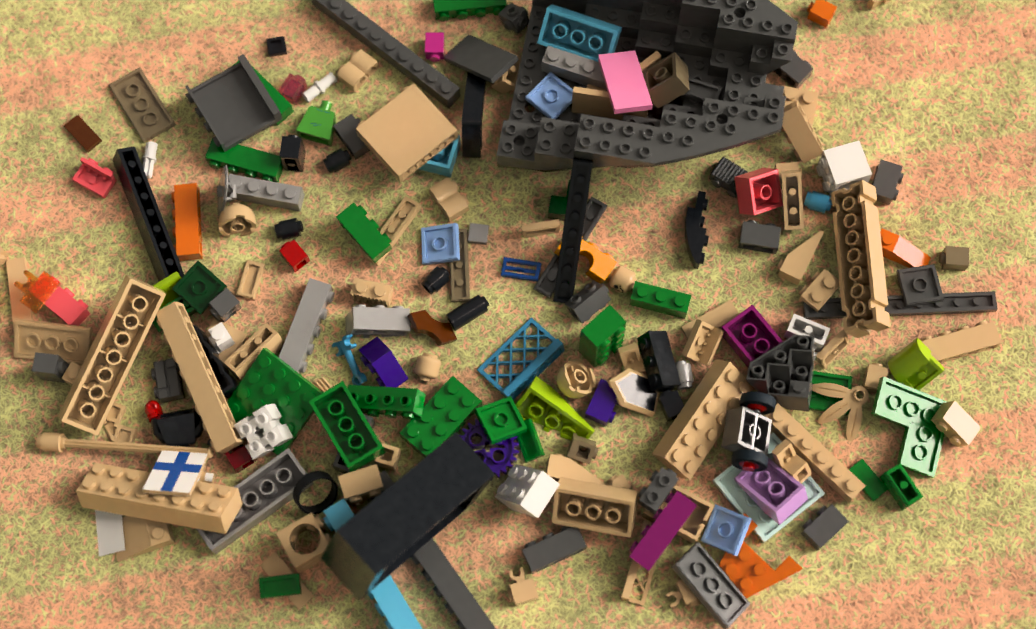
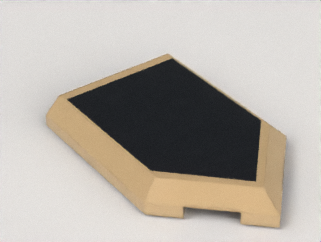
M627 368L619 375L607 381L617 397L616 400L619 406L649 417L654 416L659 392H651L647 375Z

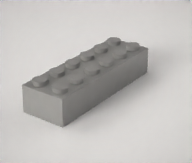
M286 449L234 486L239 490L243 505L226 534L201 529L196 530L210 550L215 554L219 553L293 499V490L296 483L307 474L290 449ZM313 482L309 483V484L303 489V491H305L306 489H308V488H309L310 486H312L314 483H313Z

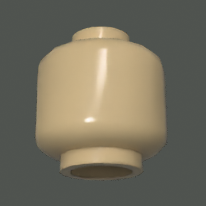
M622 265L617 269L613 268L608 276L611 279L610 287L623 294L628 291L631 292L635 281L638 280L635 278L636 274L634 271Z
M423 353L417 357L414 373L419 375V380L430 382V379L438 377L441 361L437 359L438 356Z

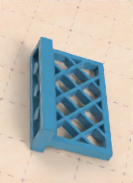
M531 317L477 371L505 398L511 396L514 400L527 388L535 376L538 377L565 351L564 345ZM532 324L537 328V335H526V329ZM516 339H523V348H513V342ZM526 339H537V347L526 348ZM540 339H549L552 342L548 347H540ZM502 352H510V361H499V355ZM513 352H523V361H513ZM526 352H537V357L534 360H526ZM489 365H496V374L488 375L483 370ZM510 365L509 374H499V366ZM512 365H523V371L512 374ZM499 378H509V384L504 389L499 385Z

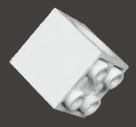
M860 141L823 150L818 165H816L818 175L822 176L824 180L822 183L824 192H828L829 196H831V192L841 188L849 190L850 185L863 180L868 183L872 176Z

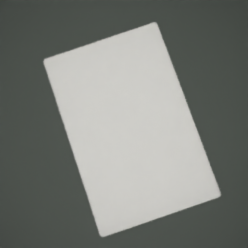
M95 510L99 557L125 550L122 515Z

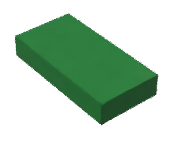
M532 419L524 421L528 428L527 432L517 435V440L526 463L545 455Z
M863 459L849 469L866 485L862 490L872 502L888 490L886 485Z
M299 573L259 578L261 599L302 594Z

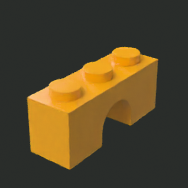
M582 239L579 255L585 256L590 263L586 275L601 284L606 280L617 262L614 261L610 254L602 253L598 250L594 243L586 242ZM561 243L554 252L558 256H560Z

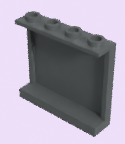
M244 54L237 57L239 63L191 90L188 85L185 86L188 91L185 94L191 104L195 103L197 107L194 109L199 118H204L206 122L203 124L208 133L212 132L215 137L212 138L218 148L221 146L224 152L283 119L280 110Z

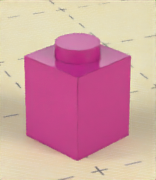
M426 32V60L431 62L444 60V33Z

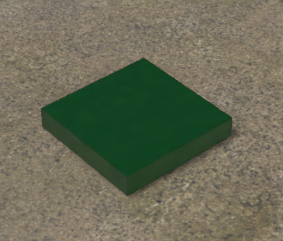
M197 261L172 287V290L202 315L210 306L209 302L225 290L227 286L201 262Z

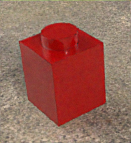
M294 239L291 242L284 243L279 250L282 258L294 272H297L310 261L308 255Z

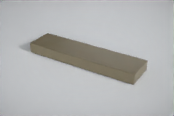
M459 229L460 260L450 262L451 303L467 302L470 300L467 229Z

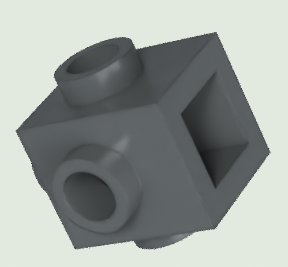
M511 2L498 14L505 29L519 34L529 23L527 10Z

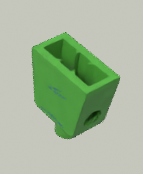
M322 100L320 108L314 106L308 108L296 129L298 137L332 146L335 131L333 125L336 124L337 119L335 113L330 111L332 108L331 102Z

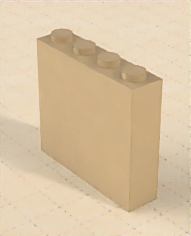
M414 83L403 88L398 96L389 99L384 107L376 109L370 118L362 120L356 128L358 137L400 183L458 138L457 129Z

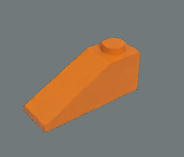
M883 228L881 229L883 257L908 268L929 264L930 256L901 236Z

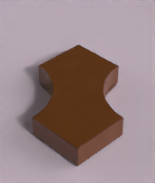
M427 310L413 312L408 315L415 333L430 336L438 346L457 340L450 323H442L433 319Z

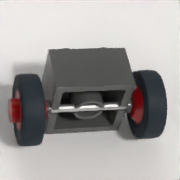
M746 392L740 397V407L727 410L722 448L733 452L731 463L734 467L750 472H760L767 469L772 419L763 415L771 414L775 411L776 399L773 396L762 392Z

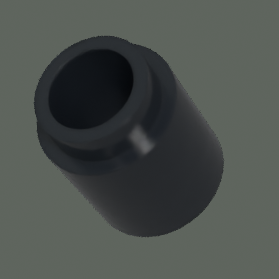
M340 148L327 155L323 162L329 173H332L350 165L349 161L352 158L347 149L343 151Z
M297 218L279 221V224L274 225L278 239L282 238L285 240L299 237L301 232H304L302 221H298Z
M436 267L424 278L421 284L430 294L437 293L450 281L448 278L450 274L444 267Z

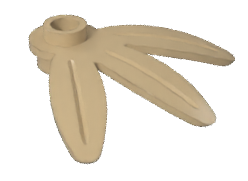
M834 383L813 384L812 391L833 398H843V400L836 402L824 411L818 419V423L831 422L850 409L846 425V440L853 441L861 426L862 405L869 399L867 389L863 386H855L850 390L847 387ZM857 392L862 393L861 399L856 396Z

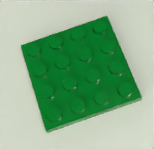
M263 348L227 403L236 423L246 417L254 416L253 413L261 407L275 403L282 416L278 420L281 425L287 424L294 437L286 443L274 447L275 449L272 452L278 456L290 448L314 413L308 401L323 392L269 349Z

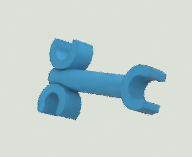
M348 334L343 336L342 341L333 343L332 347H338L337 357L345 355L353 374V385H362V383L367 382V377L364 373H360L350 350L355 348L357 344L350 343V338L353 335Z

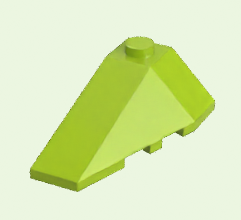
M537 376L534 377L515 404L524 421L532 419L533 422L543 425V430L549 432L550 429L560 431L561 437L568 440L572 439L573 433L589 439L595 431L550 385Z

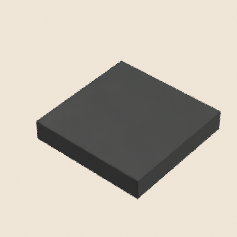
M935 264L896 271L905 307L943 302L944 297Z

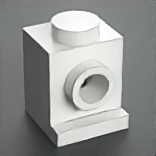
M222 322L208 330L211 334L208 338L218 354L235 344Z

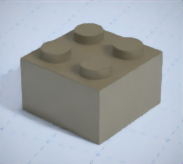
M676 52L644 70V79L651 101L657 108L669 104L672 100L686 94L690 90L688 66Z

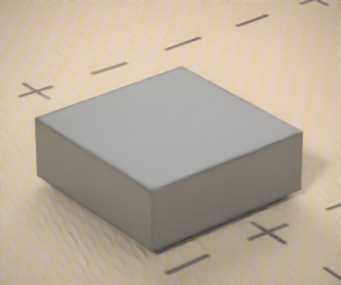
M470 223L468 243L487 245L489 225Z

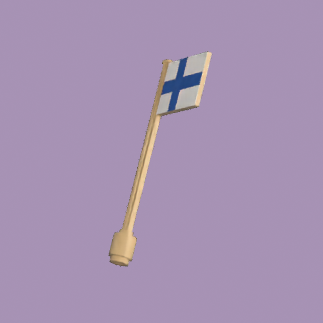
M56 432L40 433L36 440L37 448L46 452H63L64 449L69 447L160 454L142 489L143 493L191 496L207 459L212 458L214 454L212 447L196 448L68 439L64 433Z

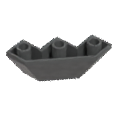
M793 335L750 362L747 382L758 392L773 396L776 399V404L778 403L781 407L789 410L809 411L814 369V336Z

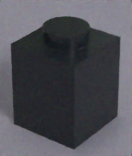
M670 389L661 393L658 399L667 422L676 419L684 407L678 391H671Z

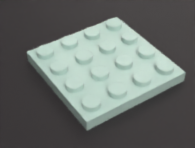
M774 432L770 434L767 455L769 459L774 458L772 451L782 442ZM731 465L712 481L739 514L743 515L745 513L758 525L753 531L763 543L825 494L814 479L809 476L802 483L805 486L808 500L779 525L765 514L734 480L743 470Z

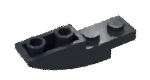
M702 191L698 192L695 208H687L685 218V242L690 261L695 269H698L699 264L704 262L705 253H702L703 246L707 247L709 238L708 235H705L706 228H703L705 217L702 216V211L707 209L708 199H705L706 192Z

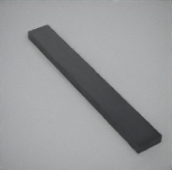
M573 158L553 298L554 302L566 303L574 295L593 160Z

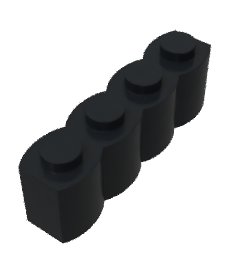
M193 325L224 397L230 398L238 387L237 381L229 375L227 366L219 359L216 349L209 344V339L205 332Z

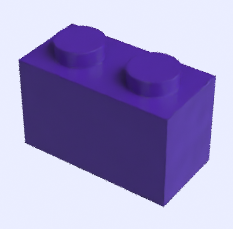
M600 380L585 413V418L603 426H607L608 422H613L616 412L613 410L616 405L619 406L616 400L617 397L607 381Z

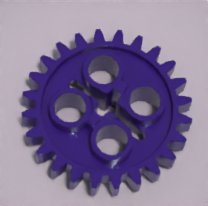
M475 419L474 426L468 423L469 430L462 428L465 435L459 436L472 449H480L474 452L484 457V463L495 473L497 478L500 479V472L507 475L506 468L511 469L513 467L511 462H517L513 455H519V451L514 449L519 447V443L514 442L517 436L491 445L477 419ZM475 436L482 438L479 444H473L471 440ZM485 445H489L490 452H486L484 449ZM501 445L505 446V448H494L499 447ZM496 453H501L504 455V458L501 461H496L493 459V456Z

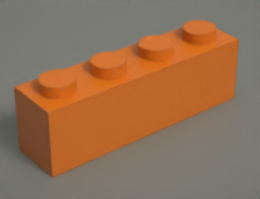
M197 183L174 185V192L171 193L172 202L175 203V209H172V217L175 220L173 237L176 238V244L173 247L180 261L203 259L200 188Z

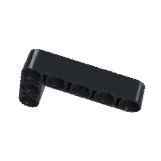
M467 72L462 112V157L481 158L482 116L486 80Z

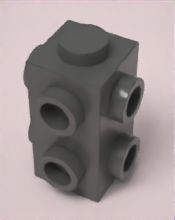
M593 280L586 284L580 292L573 295L565 305L576 320L584 323L599 309L604 308L611 298L608 295V288L603 283L599 284Z
M662 467L659 472L655 470L649 479L651 481L649 487L646 488L644 486L638 494L640 498L638 504L655 515L679 480L676 477L677 474L669 468L664 469Z

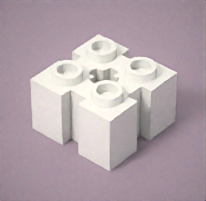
M275 403L261 407L253 413L254 416L246 417L234 425L241 439L246 438L249 444L246 445V448L252 459L263 457L273 451L274 447L280 446L294 438L287 424L281 425L278 420L282 416Z

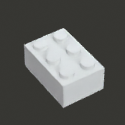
M516 464L510 469L505 482L498 487L495 498L513 511L538 518L560 484L542 470Z

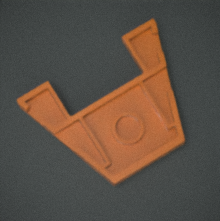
M751 520L744 540L758 526L753 520ZM744 540L738 556L725 552L719 564L720 568L746 598L802 570V567L791 556H788L774 570Z

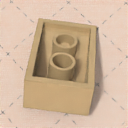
M131 516L122 517L125 550L115 552L117 562L175 544L171 524Z

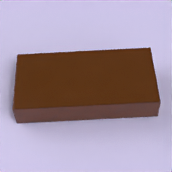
M76 115L64 125L65 129L87 152H90L102 142L101 138L79 115Z

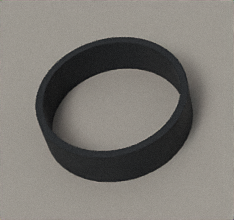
M313 471L304 475L296 483L293 490L295 503L306 514L322 513L325 509L332 506L338 495L336 482L324 471ZM318 479L331 481L330 493L323 502L313 506H303L300 504L301 492L309 483Z

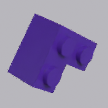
M378 337L359 349L362 355L360 360L372 374L376 373L378 377L375 380L380 387L397 388L409 379L392 351Z

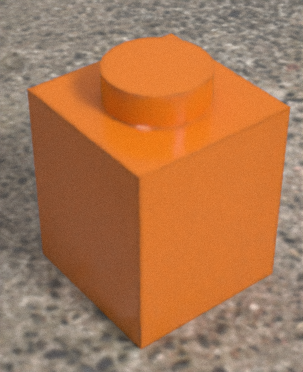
M816 0L815 3L811 2L806 11L809 13L807 19L827 28L836 12L837 6L825 0Z

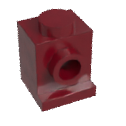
M246 445L236 447L232 454L229 452L224 453L237 473L258 461L257 459H252Z

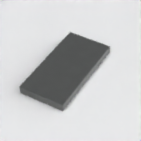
M469 34L444 56L447 63L491 83L498 80L518 61L517 55Z
M699 541L672 566L673 570L723 629H728L751 604Z

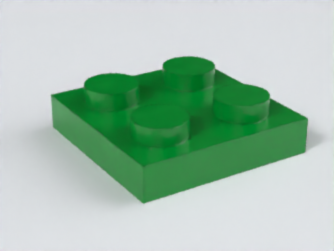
M511 396L475 409V414L491 445L527 432L528 428Z

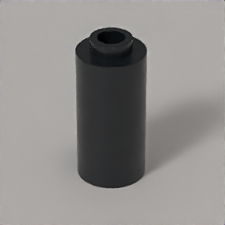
M476 295L447 313L446 317L456 331L487 312L489 303L484 296Z

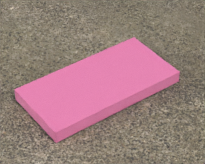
M636 51L598 55L599 65L614 114L652 110L653 104Z

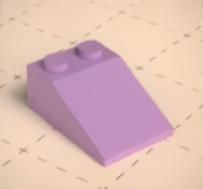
M769 458L766 470L760 472L743 470L734 478L736 483L764 513L779 525L808 500L805 486Z

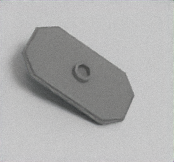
M227 165L223 167L219 186H217L218 216L221 211H224L226 202L236 200L237 185L228 182ZM228 187L232 191L229 197H227Z

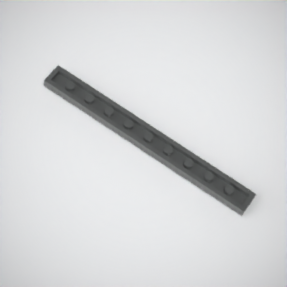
M995 291L942 293L944 297L943 302L911 307L904 306L902 295L887 296L888 306L884 310L889 313V316L996 312L998 308ZM830 298L818 313L803 301V312L806 319H837L847 317L846 312L842 311L841 298Z

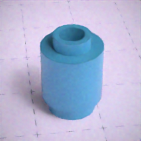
M808 191L804 206L825 214L826 210L830 211L831 196L817 191Z

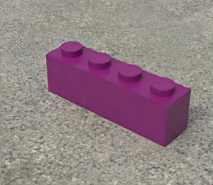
M679 491L675 494L673 492L669 494L665 500L667 503L666 507L663 510L661 508L658 509L653 516L655 522L652 526L647 525L641 533L644 537L639 543L635 541L629 549L631 552L629 557L648 571H650L697 506Z

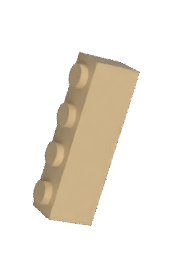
M982 321L975 324V327L969 328L964 326L957 329V332L945 331L940 333L939 337L932 338V336H927L921 339V342L931 350V355L939 363L994 349L1002 343L994 321L989 323Z

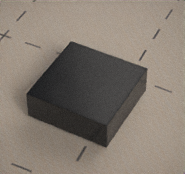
M284 36L266 39L269 57L287 54Z

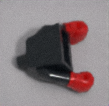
M155 400L148 401L145 405V413L152 425L153 434L163 444L167 446L190 447L189 445L195 444L197 438L202 435L204 430L202 426L203 420L197 414L195 408L163 413L162 407Z

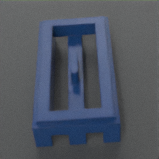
M504 257L501 276L538 282L541 263ZM507 263L536 267V270L506 265ZM505 270L535 274V276L505 272Z

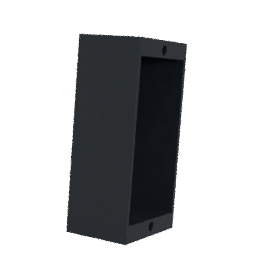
M456 432L337 529L321 559L360 601L471 506L495 473Z

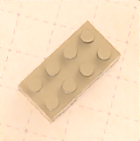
M563 477L559 478L557 483L560 485L554 492L553 524L631 538L635 528L639 491Z

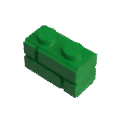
M901 463L880 476V479L886 485L894 500L898 501L897 504L902 511L923 498Z

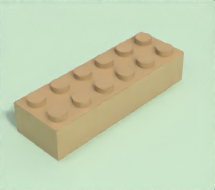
M716 359L654 449L652 455L667 468L673 470L678 477L691 480L724 431L727 410L740 407L741 395L750 392L752 386L747 382V378L730 361Z

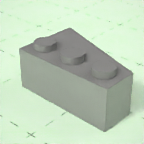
M363 304L355 305L345 317L346 335H363V338H370L369 335H381L382 337L406 336L411 331L408 318L410 309L403 306L385 308L383 305H376L374 307H366Z

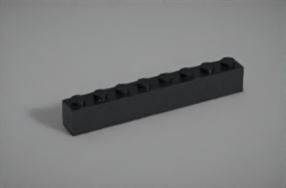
M135 146L117 149L112 161L158 282L176 271L182 278L184 272Z

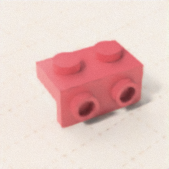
M82 157L80 159L82 165L72 180L105 199L117 182L113 175L114 172L107 167H99V164L91 158L87 160Z

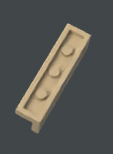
M646 520L643 521L642 528L637 541L638 543L644 537L641 535L642 531L645 529L647 525L652 526V522ZM632 559L621 600L644 606L657 561L648 571V578L640 582L637 577V571L643 567L639 566ZM646 582V586L644 589L642 584ZM640 586L643 592L641 601L630 598L632 589Z

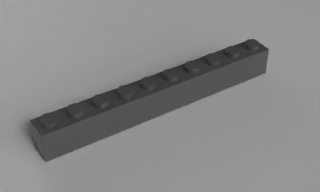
M311 0L312 4L448 109L461 96L460 87L346 0Z
M385 470L380 473L384 489L386 490L394 483ZM369 496V498L371 499V501L376 498V497H370V496ZM433 538L411 556L416 565L420 563L424 570L421 573L426 580H432L435 584L433 590L439 598L443 596L447 603L444 606L450 614L455 613L458 617L456 623L460 629H496Z

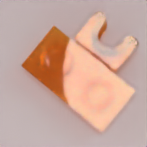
M25 270L24 275L28 278L27 283L21 284L16 281L14 286L25 294L20 302L34 313H37L61 283L45 271L37 278Z

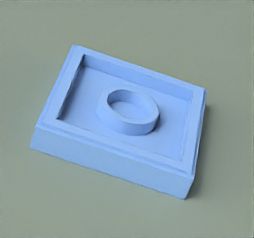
M550 71L525 96V100L546 117L557 119L572 104L573 89Z
M457 223L421 228L423 265L460 260L459 225Z
M715 504L701 542L738 556L752 519Z

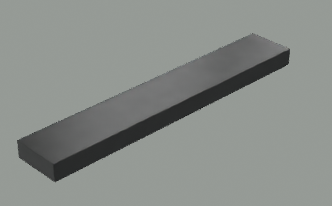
M592 196L587 203L582 234V239L587 241L608 205ZM556 254L534 287L535 291L549 299L555 291L559 256Z

